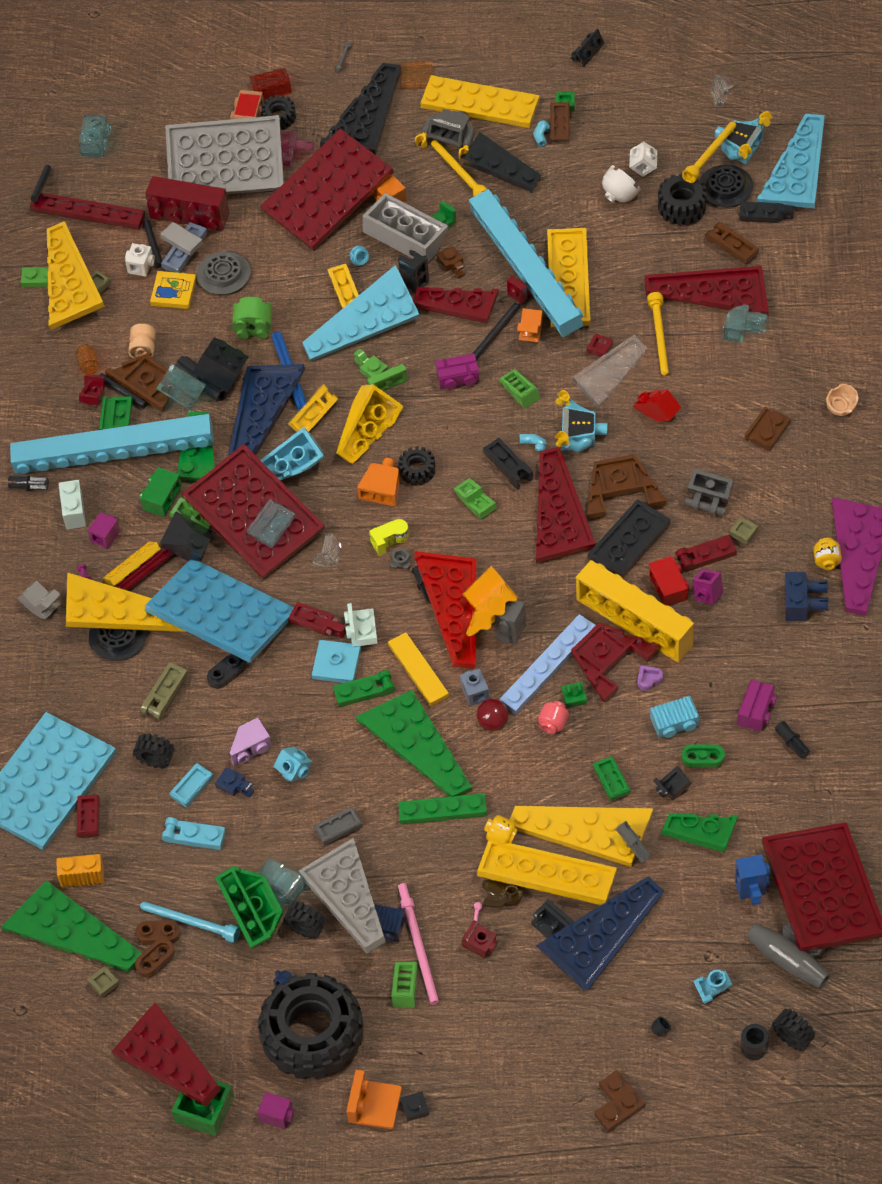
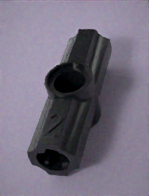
M181 356L177 360L175 370L187 378L195 390L199 392L204 391L217 402L223 401L226 398L228 392L193 373L197 365L195 361L188 356Z

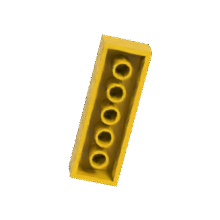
M592 560L576 576V600L632 635L643 638V641L659 644L660 652L678 663L692 648L694 623L687 616L678 614L672 607L665 606L654 596L647 595L636 585L629 584L620 575L611 573L602 564H597Z

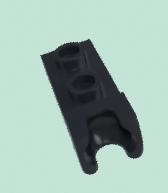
M497 438L483 448V453L509 479V482L516 489H520V478H525L529 482L533 480L532 469L525 462H522L500 438Z

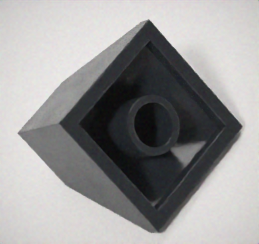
M176 511L159 546L186 561L190 559L198 561L210 541L212 531Z

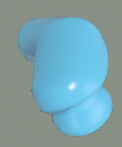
M545 120L538 122L533 132L539 147L547 144L544 132H548V129L551 128L550 123Z
M520 434V444H535L536 451L546 450L545 444L547 442L544 438L537 434Z

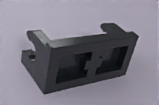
M409 250V254L414 258L408 259L401 255L398 258L399 273L406 287L416 293L418 287H424L429 283L428 259L425 255L422 256L416 251Z
M547 899L533 914L535 918L532 920L531 925L548 938L573 923L574 920Z

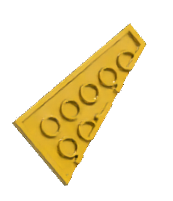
M67 573L66 627L186 632L146 612L145 605L152 598Z

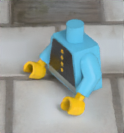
M765 111L761 113L759 118L753 121H733L736 123V128L721 144V150L729 160H738L746 165L748 164L763 140V126L768 127L771 124L770 120L773 117L770 112ZM718 126L714 136L717 138L725 128Z
M565 390L557 394L556 404L558 406L565 404V407H563L562 431H559L555 436L558 439L556 442L558 447H562V450H572L579 453L595 446V435H607V423H595L594 411H590L571 400L569 393Z

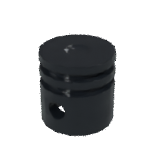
M755 1023L746 1026L742 1030L741 1052L746 1058L759 1060L766 1055L769 1041L766 1028Z

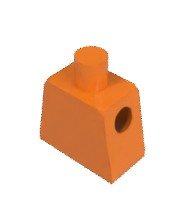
M384 458L382 465L370 464L357 487L360 500L396 507L400 475L399 469L394 467L395 461L393 459Z

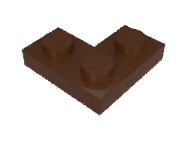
M618 1070L599 1082V1087L611 1101L595 1111V1117L608 1133L645 1108L644 1101Z

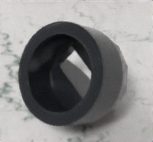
M661 1016L657 1017L651 1024L652 1033L659 1037L666 1035L671 1030L669 1022Z

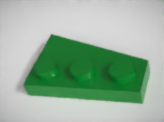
M669 813L662 829V835L725 853L737 823L738 815L718 817V814H710V817H698L696 814Z

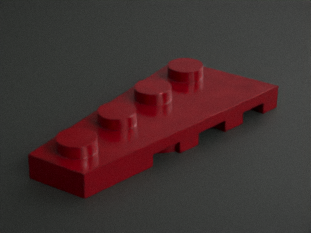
M418 287L413 302L416 308L487 324L499 295V289L482 291L481 288H474L473 291H462V288L444 290V288Z

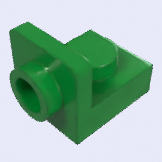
M441 201L439 203L440 210L432 218L448 225L449 229L457 222L456 210L452 205Z

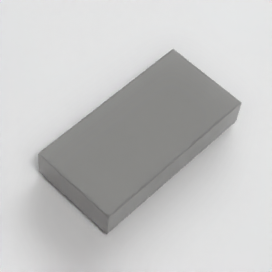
M174 222L160 234L161 239L190 256L203 244L201 238Z

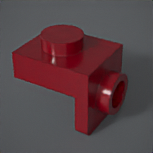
M514 276L507 280V295L523 305L532 296L527 289V285Z
M86 374L84 376V388L79 394V402L86 403L87 405H98L105 394L104 376Z

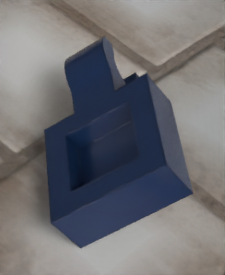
M228 767L224 769L215 782L216 788L232 796L238 791L250 798L254 793V789L251 788L253 784L246 781L244 775Z

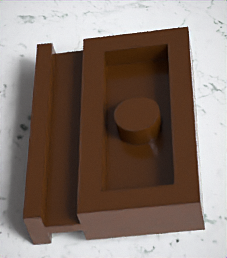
M765 406L746 432L745 440L749 439L754 444L771 451L789 426L791 418L774 410L770 411Z

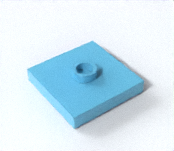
M319 640L311 675L312 679L340 683L355 680L361 646L352 647L351 643Z

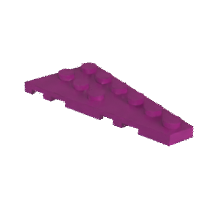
M832 497L836 541L840 545L842 556L840 568L845 611L866 616L882 557V507Z

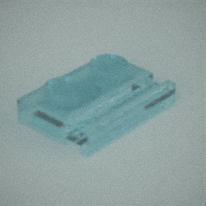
M270 499L247 529V534H251L255 539L273 548L295 518V513L280 504L274 503Z

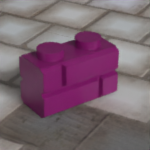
M474 353L435 361L440 389H453L459 385L470 386L480 382L479 369Z
M753 679L750 680L737 715V724L739 726L762 731L764 724H769L771 717L769 709L770 706L775 707L778 696L774 694V685Z

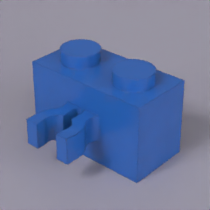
M762 855L736 859L735 883L739 899L751 898L752 905L761 904L760 898H762V895H766V886H769L768 876L770 875V868L768 862L764 863Z

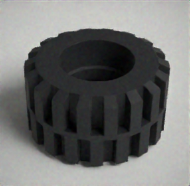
M682 173L678 176H675V174L671 175L670 179H664V183L661 182L658 189V210L660 216H663L665 221L669 220L670 224L676 223L677 226H682V224L687 226L691 222L696 223L697 219H701L706 212V186H704L701 180L698 181V178L694 183H688L683 179Z

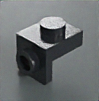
M678 766L671 770L663 779L656 778L653 780L657 785L656 791L663 798L668 797L671 800L677 798L692 784Z

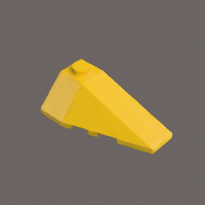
M374 384L362 385L352 403L336 454L350 464H353L369 449V446L375 440L382 436V433L388 427L395 423L403 405Z

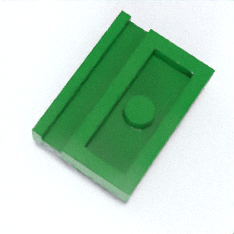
M103 396L99 430L130 426L133 405L132 397L106 398V396Z

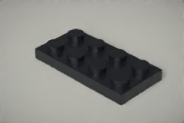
M637 499L588 553V559L597 564H602L608 571L618 574L623 578L671 524V519Z

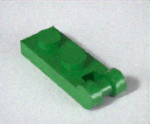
M383 670L376 675L334 685L333 690L338 707L395 692L396 689L394 683L391 682L392 676L390 671ZM383 683L382 686L377 687V684Z

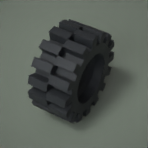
M275 95V98L270 96L269 101L266 99L264 104H262V117L277 116L272 113L282 110L285 112L279 114L280 127L284 130L286 126L291 127V123L294 124L296 119L295 104L288 96L286 98L284 95H281V98H278V95Z
M415 446V450H412V447H410L408 452L404 450L403 455L399 457V473L403 480L406 479V483L409 484L412 481V485H416V482H419V485H423L422 481L428 483L429 478L433 479L436 466L434 455L431 454L429 449L426 451L425 447H422L419 450V446ZM415 462L425 464L423 468L417 470L409 467Z
M144 733L138 737L133 750V756H136L137 760H141L142 764L147 763L146 766L150 767L152 765L153 768L159 767L163 769L169 766L175 748H173L174 745L170 744L169 740L165 741V738L162 736L159 738L156 734L152 736L151 733H147V735Z
M298 901L292 902L283 917L286 926H290L289 929L295 930L298 935L302 934L305 938L306 936L309 939L318 938L327 922L325 916H322L321 912H317L316 908H311L309 904L305 905L304 902L299 903Z
M784 1009L772 1022L773 1030L777 1032L776 1035L781 1037L783 1042H787L789 1047L792 1046L794 1050L803 1051L815 1038V1031H813L812 1026L808 1025L809 1022L803 1020V1016H798L797 1012H792L791 1009Z

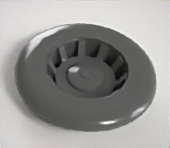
M222 251L213 253L203 259L197 268L196 277L200 286L206 291L217 295H226L240 290L249 280L251 270L249 263L243 256L234 252Z

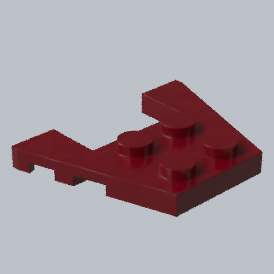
M598 623L571 649V655L602 701L606 703L618 691V686L604 675L630 650L648 662L660 651V645L655 642L652 644L643 641L641 637H632L624 634V631Z

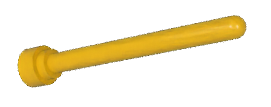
M732 121L726 126L694 165L686 167L682 172V177L685 181L694 183L700 173L699 170L736 128L735 122Z
M437 140L431 142L432 147L471 187L473 196L487 190L484 185H478Z
M653 292L647 296L648 306L653 310L661 374L666 376L669 373L660 309L664 301L661 293Z

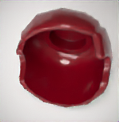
M498 699L485 700L477 709V721L485 730L495 731L501 729L508 722V709Z

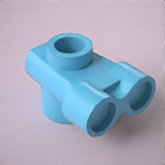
M713 970L708 977L704 979L699 977L693 980L704 1004L712 1001V997L732 986L726 970Z

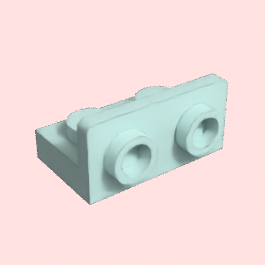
M348 603V611L344 612L345 624H350V626H346L347 639H352V647L378 644L373 609L352 611V604Z

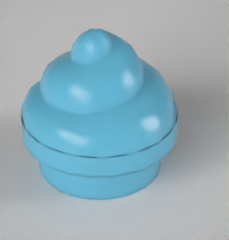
M356 246L351 250L349 257L353 264L359 266L368 261L369 254L366 248Z

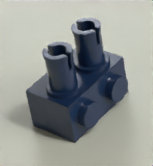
M785 572V621H807L809 610L828 611V597L809 598L807 596L809 593H828V580H809L806 572Z

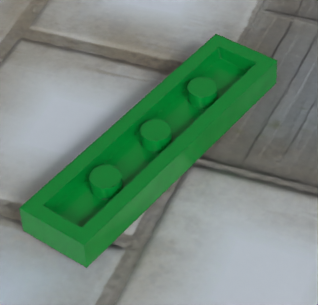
M485 793L398 802L400 825L487 816Z

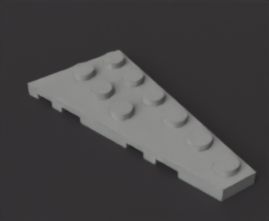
M354 838L298 871L303 881L366 953L386 942Z

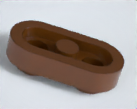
M172 920L143 921L136 927L137 939L145 945H152L158 939H168L173 944L179 940L181 935L179 925ZM168 928L172 929L170 932H165ZM145 929H150L147 933L143 932Z
M158 939L136 959L135 967L138 974L142 977H151L167 964L175 953L172 942L168 939ZM161 951H167L166 954H160ZM147 965L151 966L149 969H144Z

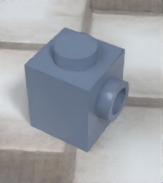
M480 669L469 670L460 675V685L469 706L489 699V688Z

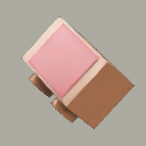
M240 90L239 96L235 98V110L231 112L230 120L261 117V106L264 104L262 92Z

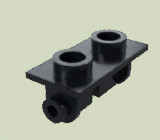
M599 29L588 33L581 46H578L571 53L572 61H580L582 67H585L605 44Z

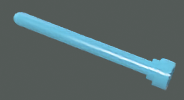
M148 902L140 904V908L144 911L221 934L226 941L236 943L240 935V926L234 924L222 926Z

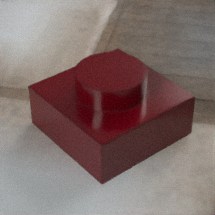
M595 333L587 347V353L605 359L613 346V340Z

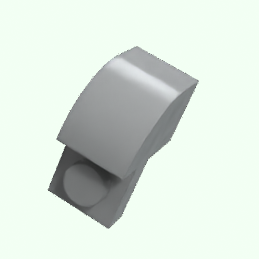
M38 581L32 583L17 598L29 611L43 619H46L60 605L56 600L60 594L55 589L48 592Z

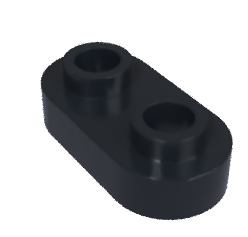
M233 654L226 656L208 671L207 679L209 685L215 689H221L228 685L244 671V660Z

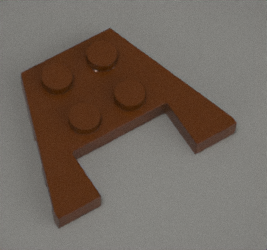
M634 454L594 462L587 509L588 519L606 516L603 498L644 491L647 505L651 508L664 506L667 500L660 493L655 482H652L649 478L647 471Z

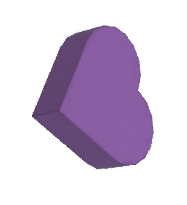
M640 665L637 679L640 690L649 691L654 685L662 683V670Z

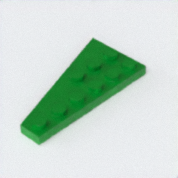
M413 690L355 717L360 725L363 724L369 729L371 734L385 742L388 748L409 765L412 764L417 768L420 774L427 776L447 796H461L472 791L471 784Z
M45 881L1 926L2 931L19 934L20 937L31 938L40 941L41 944L71 954L76 953L86 959H94L103 962L107 966L128 973L133 970L136 959L142 954L141 951L48 881Z

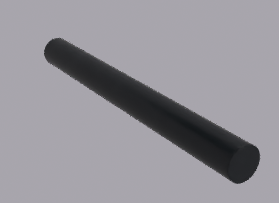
M517 303L512 304L473 352L476 361L519 310L520 306Z

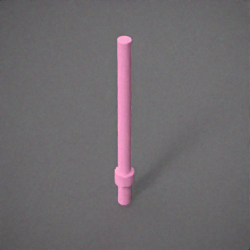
M406 883L398 885L401 896V908L406 914L430 1004L434 1005L439 1003V999L413 910L415 908L413 898H410Z

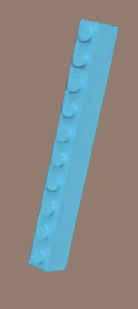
M487 189L469 199L472 213L522 282L527 285V289L561 336L565 337L583 327L581 318L584 316L579 307L575 308L572 297L564 293L565 290L561 282H556L553 271L545 267L546 263L542 256H537L534 245L532 243L528 244L525 233L518 230L519 227L515 219L509 218L510 214L505 206L501 207L498 196L496 194L493 195Z
M205 414L10 443L11 465L15 474H26L28 472L46 471L55 468H66L177 450L203 448L214 445L213 425L210 415Z

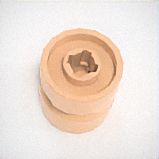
M136 324L131 327L128 350L131 358L135 359L144 354L153 358L156 331L152 326Z

